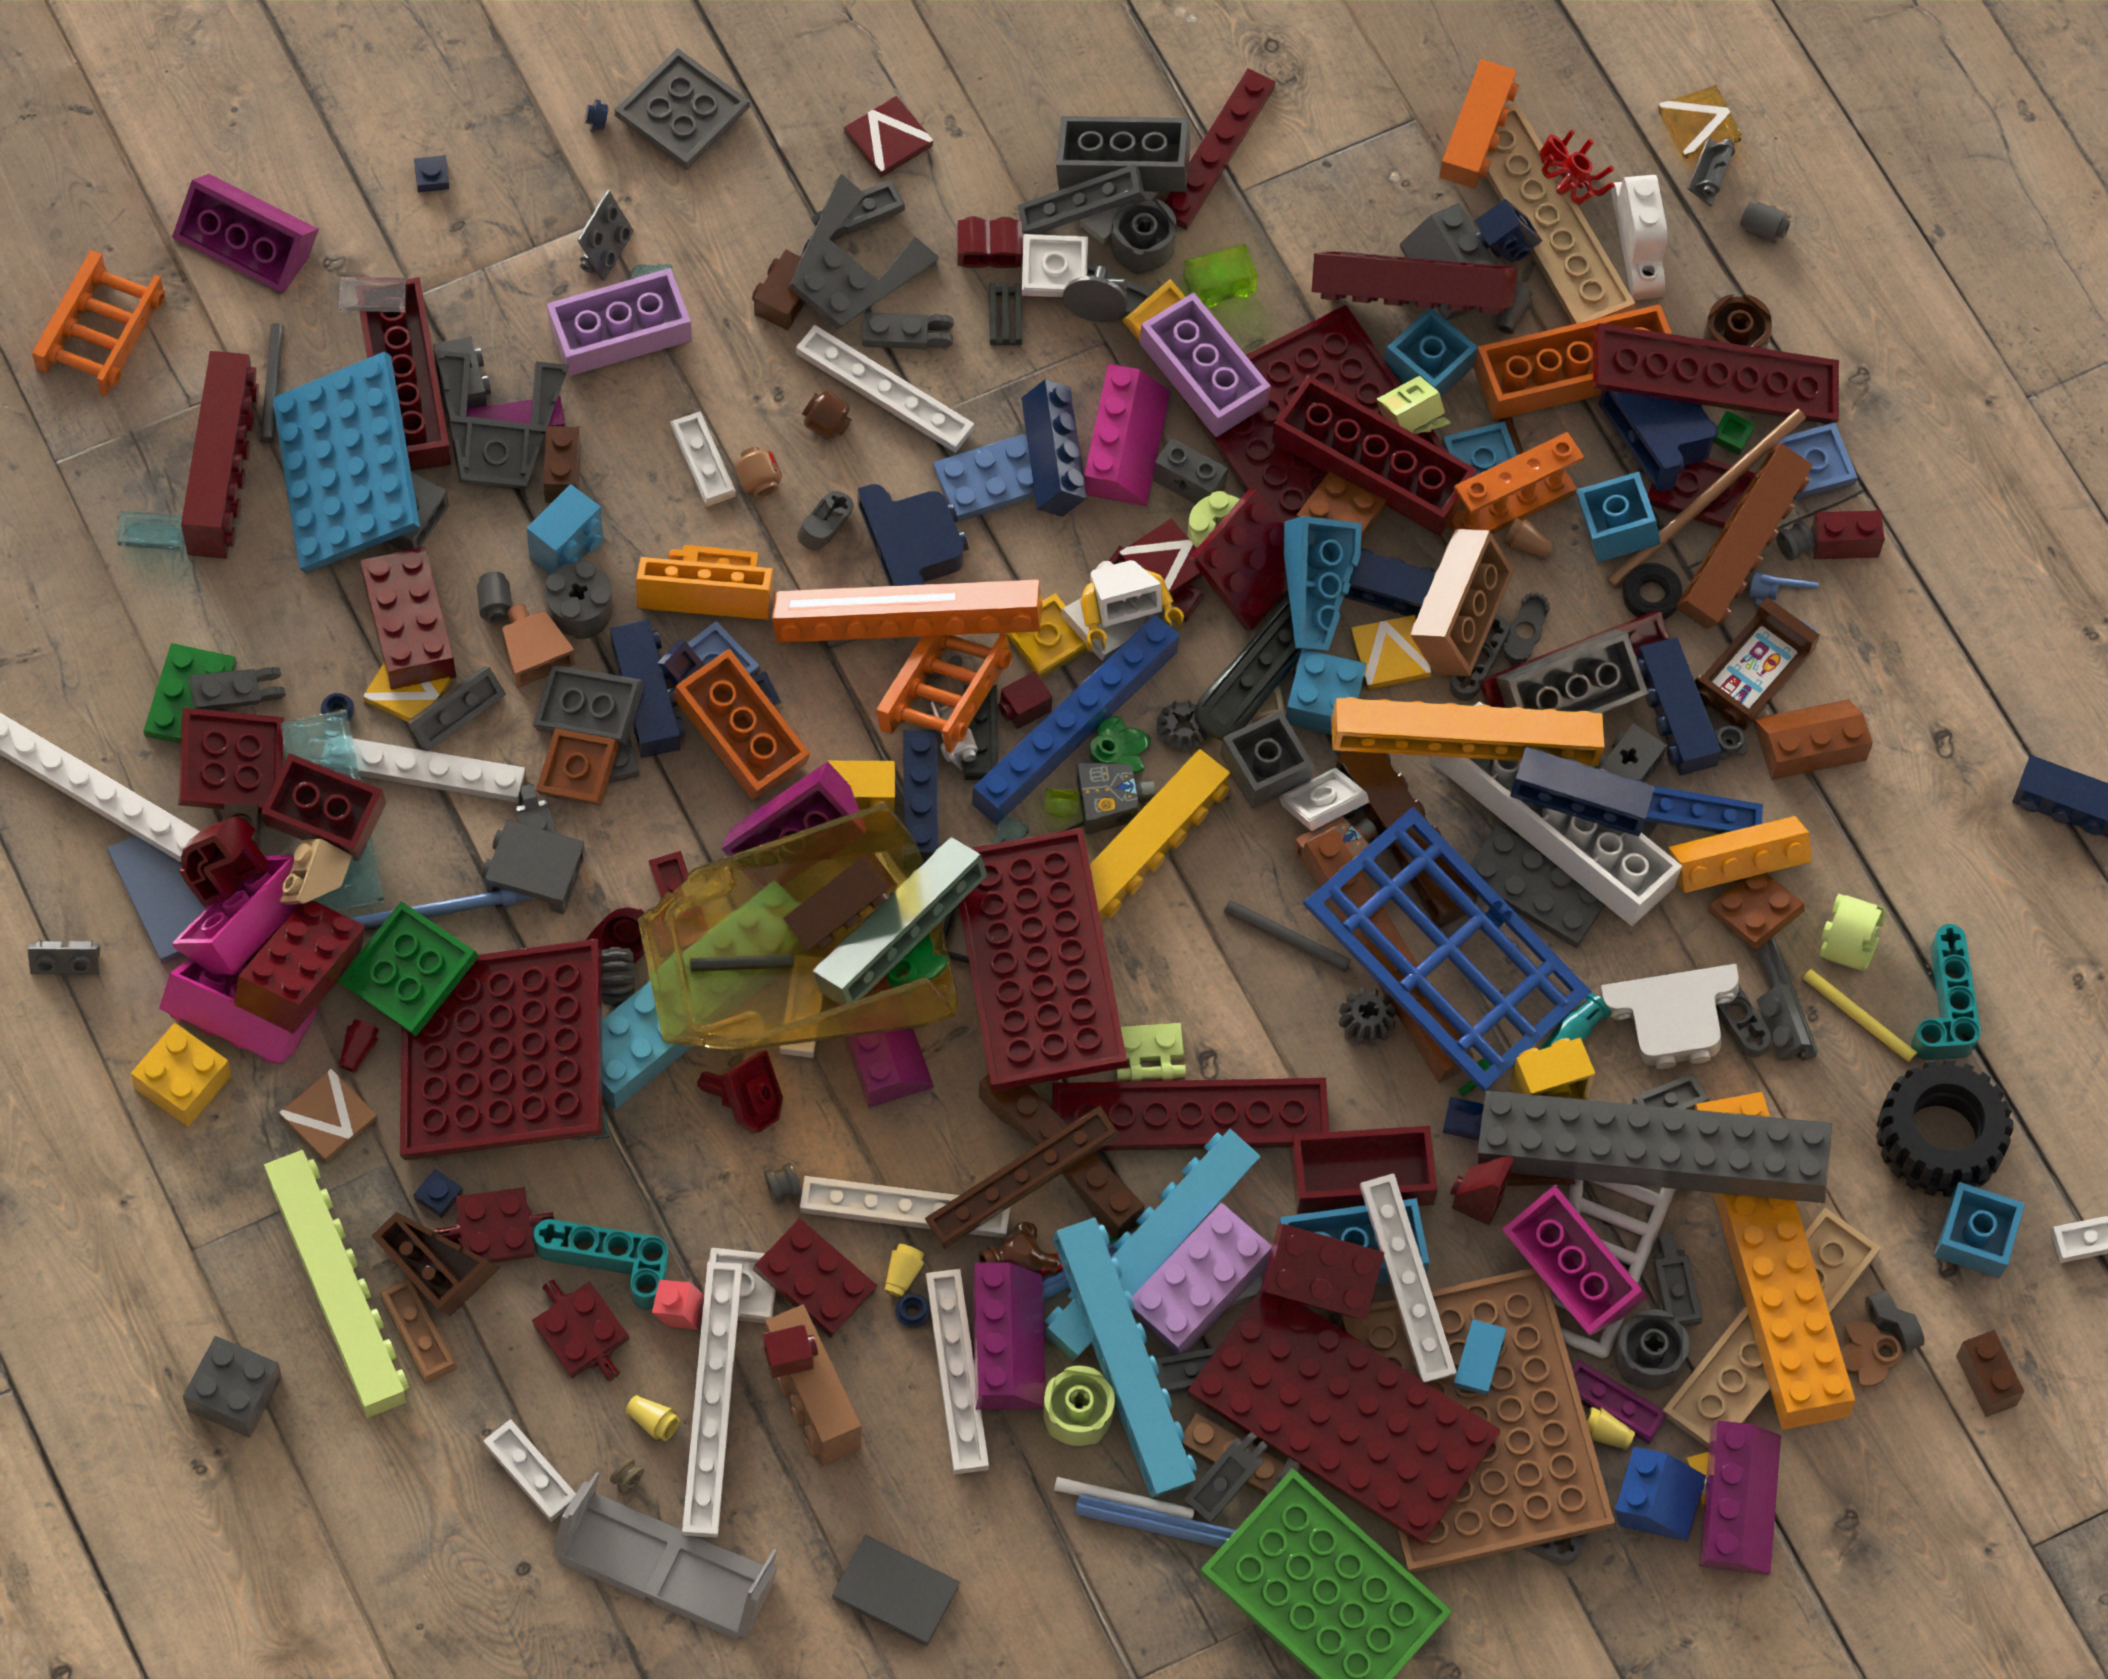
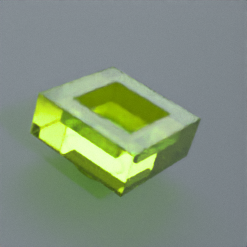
M1046 788L1044 812H1050L1051 815L1056 817H1069L1071 814H1078L1079 791Z

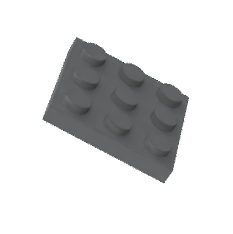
M677 48L614 110L615 117L685 169H688L750 108V101Z

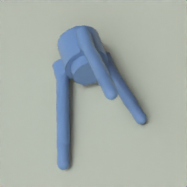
M1756 571L1752 580L1749 597L1756 598L1755 606L1759 607L1766 597L1776 600L1780 585L1818 589L1819 584L1803 580L1778 578Z

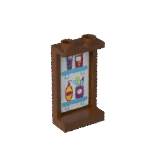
M1766 597L1759 605L1755 617L1704 675L1699 674L1695 679V684L1703 704L1711 706L1721 713L1722 717L1729 724L1737 725L1745 731L1812 654L1820 634Z

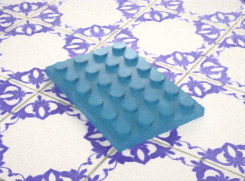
M384 351L273 397L299 569L305 573L311 572L420 528L392 358L388 353Z

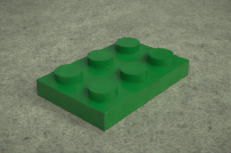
M171 643L143 730L145 737L180 744L181 712L184 707L194 708L188 678L192 675L234 671L237 663L236 657Z

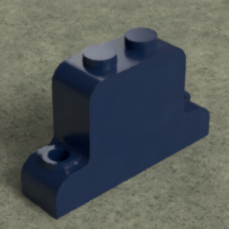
M1602 390L1598 405L1658 492L1672 489L1676 485L1679 473L1684 471L1685 465L1701 462L1709 458L1718 432L1715 423L1709 419L1700 404Z
M870 484L858 488L857 504L889 586L925 585L926 581L955 573L961 569L963 565V551L969 549L967 538L963 531L958 532L955 523L958 522L953 504L947 505L945 497L941 493L928 491L899 501H892L889 492L878 484Z

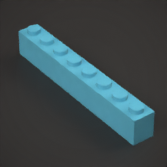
M1231 1129L1223 1136L1217 1132L1204 1146L1208 1153L1201 1160L1194 1157L1182 1170L1186 1177L1178 1186L1172 1181L1159 1195L1163 1202L1156 1210L1149 1206L1137 1219L1136 1222L1140 1227L1134 1234L1131 1235L1126 1231L1114 1244L1113 1247L1118 1251L1113 1257L1117 1259L1122 1272V1277L1119 1280L1123 1291L1128 1290L1131 1297L1177 1250L1261 1157ZM1071 1291L1068 1295L1072 1300L1064 1310L1058 1306L1045 1320L1049 1326L1045 1330L1044 1336L1074 1362L1091 1344V1340Z
M1096 1217L1057 1230L1051 1237L1103 1375L1114 1391L1116 1409L1150 1498L1154 1499L1190 1486L1196 1480L1194 1475L1197 1474V1467L1192 1455H1186L1182 1441L1185 1440L1182 1427L1178 1421H1173L1169 1409L1172 1408V1402L1169 1393L1165 1388L1161 1389L1156 1376L1159 1375L1157 1362L1153 1355L1148 1356L1144 1343L1147 1342L1146 1333L1142 1324L1135 1322L1131 1310H1134V1302L1128 1290L1123 1291L1119 1280L1122 1277L1121 1268L1117 1259L1110 1257L1106 1246L1109 1245V1237L1105 1227L1098 1225Z

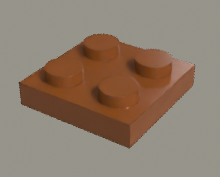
M1329 471L1297 513L1296 518L1306 516L1362 523V539L1385 509L1386 500Z
M555 728L536 791L544 796L601 806L620 743L616 739Z
M1767 873L1738 880L1708 904L1710 914L1755 950L1805 911L1804 903Z

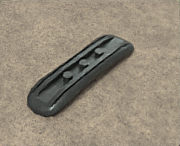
M1289 595L1278 605L1247 646L1198 700L1194 710L1195 722L1206 735L1222 741L1223 737L1246 727L1269 695L1299 661L1301 649L1295 648Z

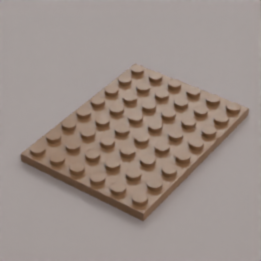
M1534 1268L1431 1290L1456 1372L1460 1364L1472 1319L1506 1328V1335L1488 1396L1454 1387L1456 1375L1427 1383L1499 1428L1501 1432L1424 1546L1397 1530L1407 1571L1413 1574L1614 1528V1516L1549 1286ZM1395 1299L1371 1304L1366 1320L1340 1314L1345 1332L1420 1379Z

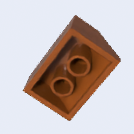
M1849 699L1759 717L1753 720L1771 780L1866 761L1873 744L1864 714Z

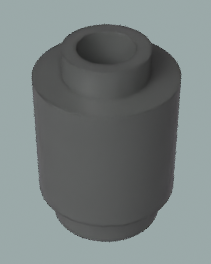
M1749 202L1742 215L1740 226L1745 227L1749 233L1776 242L1779 237L1784 238L1786 236L1790 220L1786 219L1787 212L1761 202L1756 204Z
M488 572L483 574L477 584L480 616L491 623H501L508 618L507 611L512 607L510 583L503 573Z

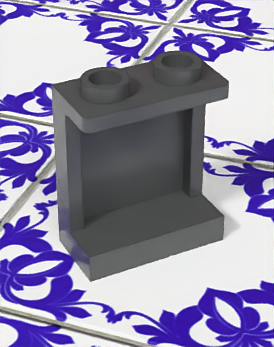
M506 820L503 831L497 830L494 837V856L492 860H486L482 871V879H485L487 891L494 892L496 887L547 901L551 904V911L565 914L585 858L584 841Z

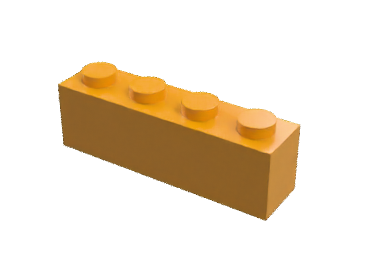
M641 557L636 578L637 609L769 620L773 598V568Z
M1796 816L1668 847L1669 855L1682 865L1676 883L1684 893L1812 862L1809 831Z

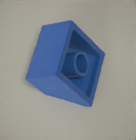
M1634 1446L1615 1508L1619 1526L1688 1542L1706 1481V1475L1669 1454Z

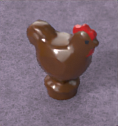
M1026 1221L1020 1222L1014 1227L1013 1233L1004 1239L1000 1249L989 1246L987 1250L979 1252L980 1263H1012L1041 1275H1056L1057 1272L1063 1270L1057 1253L1048 1254L1041 1251L1036 1243L1037 1228L1033 1223Z

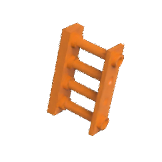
M90 249L32 352L35 369L48 373L53 363H63L96 376L100 394L107 396L111 387H115L119 383L122 367L155 308L159 309L164 302L165 291L163 290L161 276L154 275L149 286L144 287L108 273L104 265L103 255ZM103 284L141 300L135 311L130 313L94 299L92 294L97 286ZM82 311H92L123 323L126 327L119 339L113 338L78 324ZM75 336L112 352L105 364L101 365L63 350V345L68 337L72 338Z
M1566 432L1454 485V490L1466 508L1454 515L1448 524L1453 533L1455 529L1489 530L1493 535L1511 526L1516 517L1524 520L1576 495L1577 487L1565 469L1583 461V454L1570 434Z
M1001 633L993 647L953 635L922 636L876 709L880 730L893 734L899 723L904 721L942 733L945 750L952 753L958 742H962L966 737L969 724L1002 670L1007 669L1011 663L1012 651L1009 647L1007 635ZM950 648L985 660L978 672L939 659L943 652ZM935 672L970 683L964 695L961 696L924 683L928 676ZM922 697L954 707L955 709L949 719L944 720L910 709L909 707L914 699Z

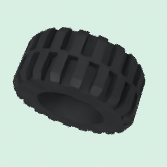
M1945 1059L1942 1065H1937L1936 1060L1926 1061L1922 1069L1915 1065L1907 1070L1905 1076H1899L1893 1083L1891 1090L1888 1091L1876 1125L1879 1128L1876 1134L1877 1145L1883 1146L1880 1154L1884 1162H1891L1893 1164L1891 1172L1897 1178L1904 1176L1907 1179L1906 1185L1915 1190L1916 1186L1925 1188L1924 1194L1932 1196L1935 1195L1936 1191H1943L1944 1197H1950L1958 1182L1974 1187L1976 1185L1983 1186L1990 1180L1992 1173H1996L2010 1145V1136L2013 1132V1120L2009 1118L2012 1110L2008 1101L2002 1102L2004 1092L2000 1086L1995 1085L1993 1087L1989 1083L1991 1077L1984 1071L1979 1075L1973 1071L1974 1066L1964 1063L1963 1067L1956 1066L1955 1060ZM1930 1106H1944L1956 1110L1972 1126L1975 1142L1961 1150L1937 1148L1920 1135L1914 1123V1115L1919 1110Z

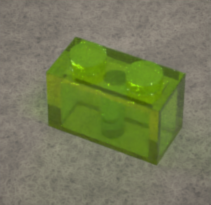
M1244 243L1185 260L1183 278L1189 293L1192 294L1194 292L1205 306L1212 307L1224 300L1235 297L1244 298L1252 292H1256L1258 273Z

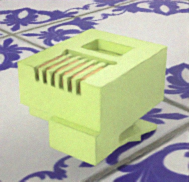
M1420 376L1377 398L1381 414L1413 434L1432 432L1431 429L1451 424L1445 417L1435 419L1445 413L1440 393Z

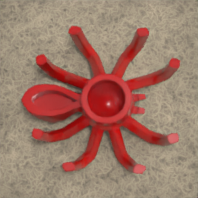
M1571 129L1563 141L1557 136L1549 134L1539 153L1541 162L1544 164L1541 171L1544 177L1548 179L1559 175L1562 176V181L1556 187V192L1559 195H1564L1571 190L1570 198L1572 202L1581 205L1593 195L1602 196L1615 187L1614 182L1608 183L1600 190H1595L1592 187V180H1600L1614 171L1613 166L1610 165L1597 175L1589 174L1592 171V163L1585 154L1594 143L1592 139H1588L1579 152L1569 155L1566 145L1575 132ZM1550 166L1562 167L1554 172H1548ZM1577 187L1579 189L1586 187L1588 193L1578 198L1576 196Z

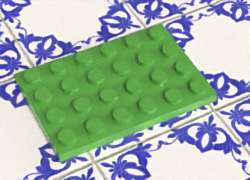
M1293 1468L1199 1571L1200 1575L1316 1679H1393L1452 1613V1610Z

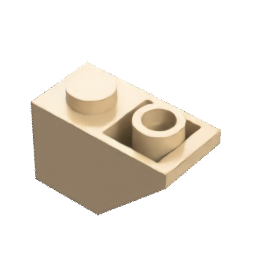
M323 839L302 840L294 853V863L290 874L283 883L280 903L284 905L304 904L341 887L352 855Z

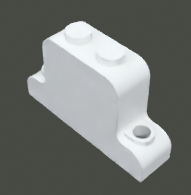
M1656 175L1624 177L1622 182H1614L1615 187L1611 189L1630 294L1633 300L1663 298L1665 293L1663 257L1668 233L1658 179ZM1650 271L1652 276H1646L1643 272Z
M1723 965L1601 985L1602 998L1611 1011L1610 1017L1615 1020L1632 1019L1634 1021L1640 1057L1645 1064L1656 1066L1658 1069H1668L1676 1066L1677 1062L1690 1060L1694 1064L1709 1061L1710 1057L1715 1056L1721 1049V1032L1716 1006L1732 1002L1739 992L1737 965Z

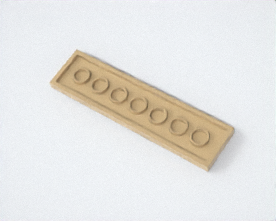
M1516 103L1506 107L1510 109V113L1505 127H1498L1496 134L1500 135V140L1496 152H1489L1487 160H1490L1491 163L1486 177L1500 201L1506 198L1523 212L1542 239V242L1531 249L1530 253L1572 324H1577L1634 310L1636 303L1579 206L1572 202L1570 191L1564 195H1559L1556 192V187L1562 181V177L1559 175L1548 179L1542 174L1541 169L1544 164L1541 162L1539 153L1543 145L1519 104ZM1555 166L1548 168L1549 173L1557 170Z
M1824 1208L1806 1230L1805 1234L1828 1311L1831 1314L1879 1254L1881 1247L1830 1210ZM1746 1306L1662 1411L1668 1420L1708 1449L1711 1427L1718 1420L1745 1423L1770 1391Z

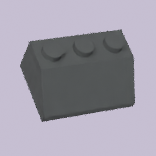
M1459 203L1431 214L1399 246L1405 257L1497 265L1489 250L1478 239L1476 229ZM1441 304V307H1437L1441 316L1447 321L1471 311L1447 310L1448 304Z

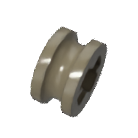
M631 1457L623 1461L610 1477L612 1484L618 1483L620 1485L619 1490L622 1493H626L633 1488L645 1472L643 1467H636L634 1465L635 1460Z

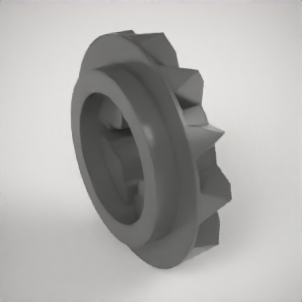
M1175 700L1170 706L1163 707L1162 712L1157 718L1159 737L1166 745L1173 749L1191 750L1197 748L1208 737L1195 722L1194 710L1196 705L1192 704L1189 700L1180 703ZM1191 717L1189 723L1191 729L1183 727L1176 731L1178 726L1177 719L1184 721Z

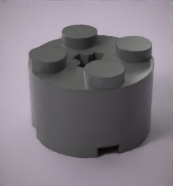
M1145 197L1119 206L1113 219L1111 233V249L1115 258L1134 274H1143L1146 271L1156 270L1170 260L1174 254L1176 238V217L1171 208L1163 201L1157 199L1155 201L1145 200Z
M582 560L565 564L556 569L546 579L545 600L547 614L563 635L565 633L575 636L576 639H587L599 634L606 628L613 609L612 589L606 574L596 567L593 562Z
M1647 1309L1635 1314L1622 1327L1615 1348V1362L1622 1379L1626 1383L1643 1389H1659L1673 1384L1680 1375L1689 1352L1688 1333L1684 1326H1681L1674 1319V1316L1666 1311ZM1647 1347H1653V1352Z

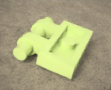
M1181 1023L1121 1027L1129 1068L1117 1069V1082L1173 1081V1079L1186 1078L1185 1064L1172 1065L1171 1060H1183L1184 1057ZM1140 1062H1160V1066L1141 1067Z

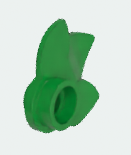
M1113 716L1104 720L1097 729L1098 736L1091 741L1089 746L1090 758L1093 763L1129 764L1133 768V774L1144 771V764L1138 755L1147 749L1151 740L1149 735L1137 728L1131 727L1126 729L1120 716Z
M927 934L886 974L887 981L890 987L897 991L909 990L916 986L919 981H929L941 974L947 966L948 958L945 955H935L933 941L930 935Z

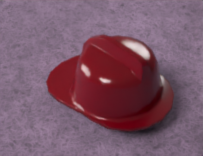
M624 907L609 913L592 930L586 940L598 939L602 943V950L610 949L611 947L629 948L633 953V963L635 964L655 942L656 929L653 921L641 908Z

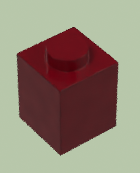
M1036 671L1002 688L998 707L1006 721L1011 720L1015 727L1019 729L1051 712L1052 695Z
M805 1324L763 1334V1347L772 1379L813 1369V1356L818 1355V1349L814 1335H807Z

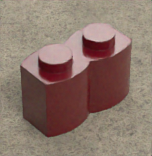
M969 216L958 220V266L966 268H982L987 266L995 268L1021 267L1023 256L1022 221L1014 220L1011 217H1000L997 220L988 221L977 216Z

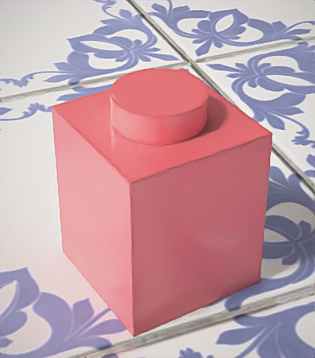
M659 1280L652 1313L667 1327L699 1330L703 1315L704 1294L690 1282Z

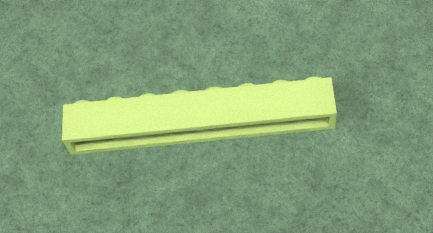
M300 1150L264 1164L267 1180L366 1417L370 1418L405 1404L406 1397L404 1391L409 1389L407 1379L402 1369L396 1371L392 1360L397 1358L390 1339L383 1341L379 1330L384 1328L377 1309L370 1310L366 1299L371 1298L368 1286L364 1278L358 1280L353 1269L358 1268L355 1255L351 1248L345 1250L341 1239L346 1238L339 1218L334 1220L331 1218L329 1209L333 1208V1204L327 1189L320 1190L316 1180L321 1178L314 1159L307 1160L304 1151Z

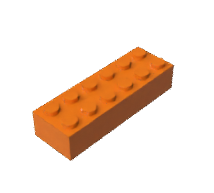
M1658 304L1478 346L1473 369L1493 421L1600 396L1602 390L1593 388V328L1598 323L1672 334L1661 305Z

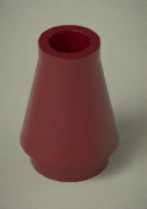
M354 1019L352 1025L347 1026L341 1057L337 1065L345 1070L356 1073L363 1060L379 1039L376 1036L379 1029L367 1022Z

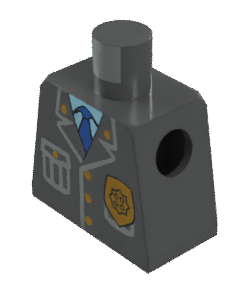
M1077 764L1076 779L1085 835L1130 823L1138 814V802L1151 801L1156 795L1154 781L1135 783L1133 768L1129 764Z

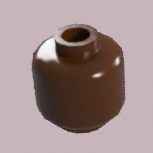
M823 391L820 395L814 393L801 414L805 416L804 425L827 440L833 438L836 433L842 436L852 419L847 417L850 411L849 404L829 391Z

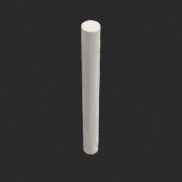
M1057 1477L1054 1491L1076 1496L1083 1494L1193 1520L1195 1511L1191 1507Z

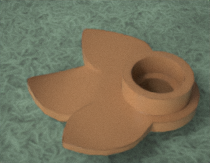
M1867 1321L1847 1322L1845 1329L1851 1342L1840 1348L1846 1371L1858 1372L1860 1386H1874L1881 1383L1885 1379L1888 1369L1894 1368L1900 1363L1903 1356L1902 1345L1893 1336L1882 1335L1878 1327L1873 1323ZM1887 1349L1891 1356L1887 1358L1882 1357L1879 1354V1350Z

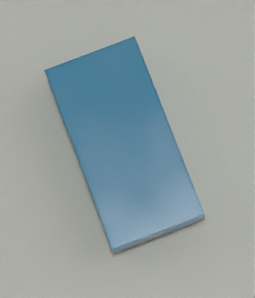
M1472 1319L1455 1377L1454 1387L1488 1396L1506 1335V1328Z

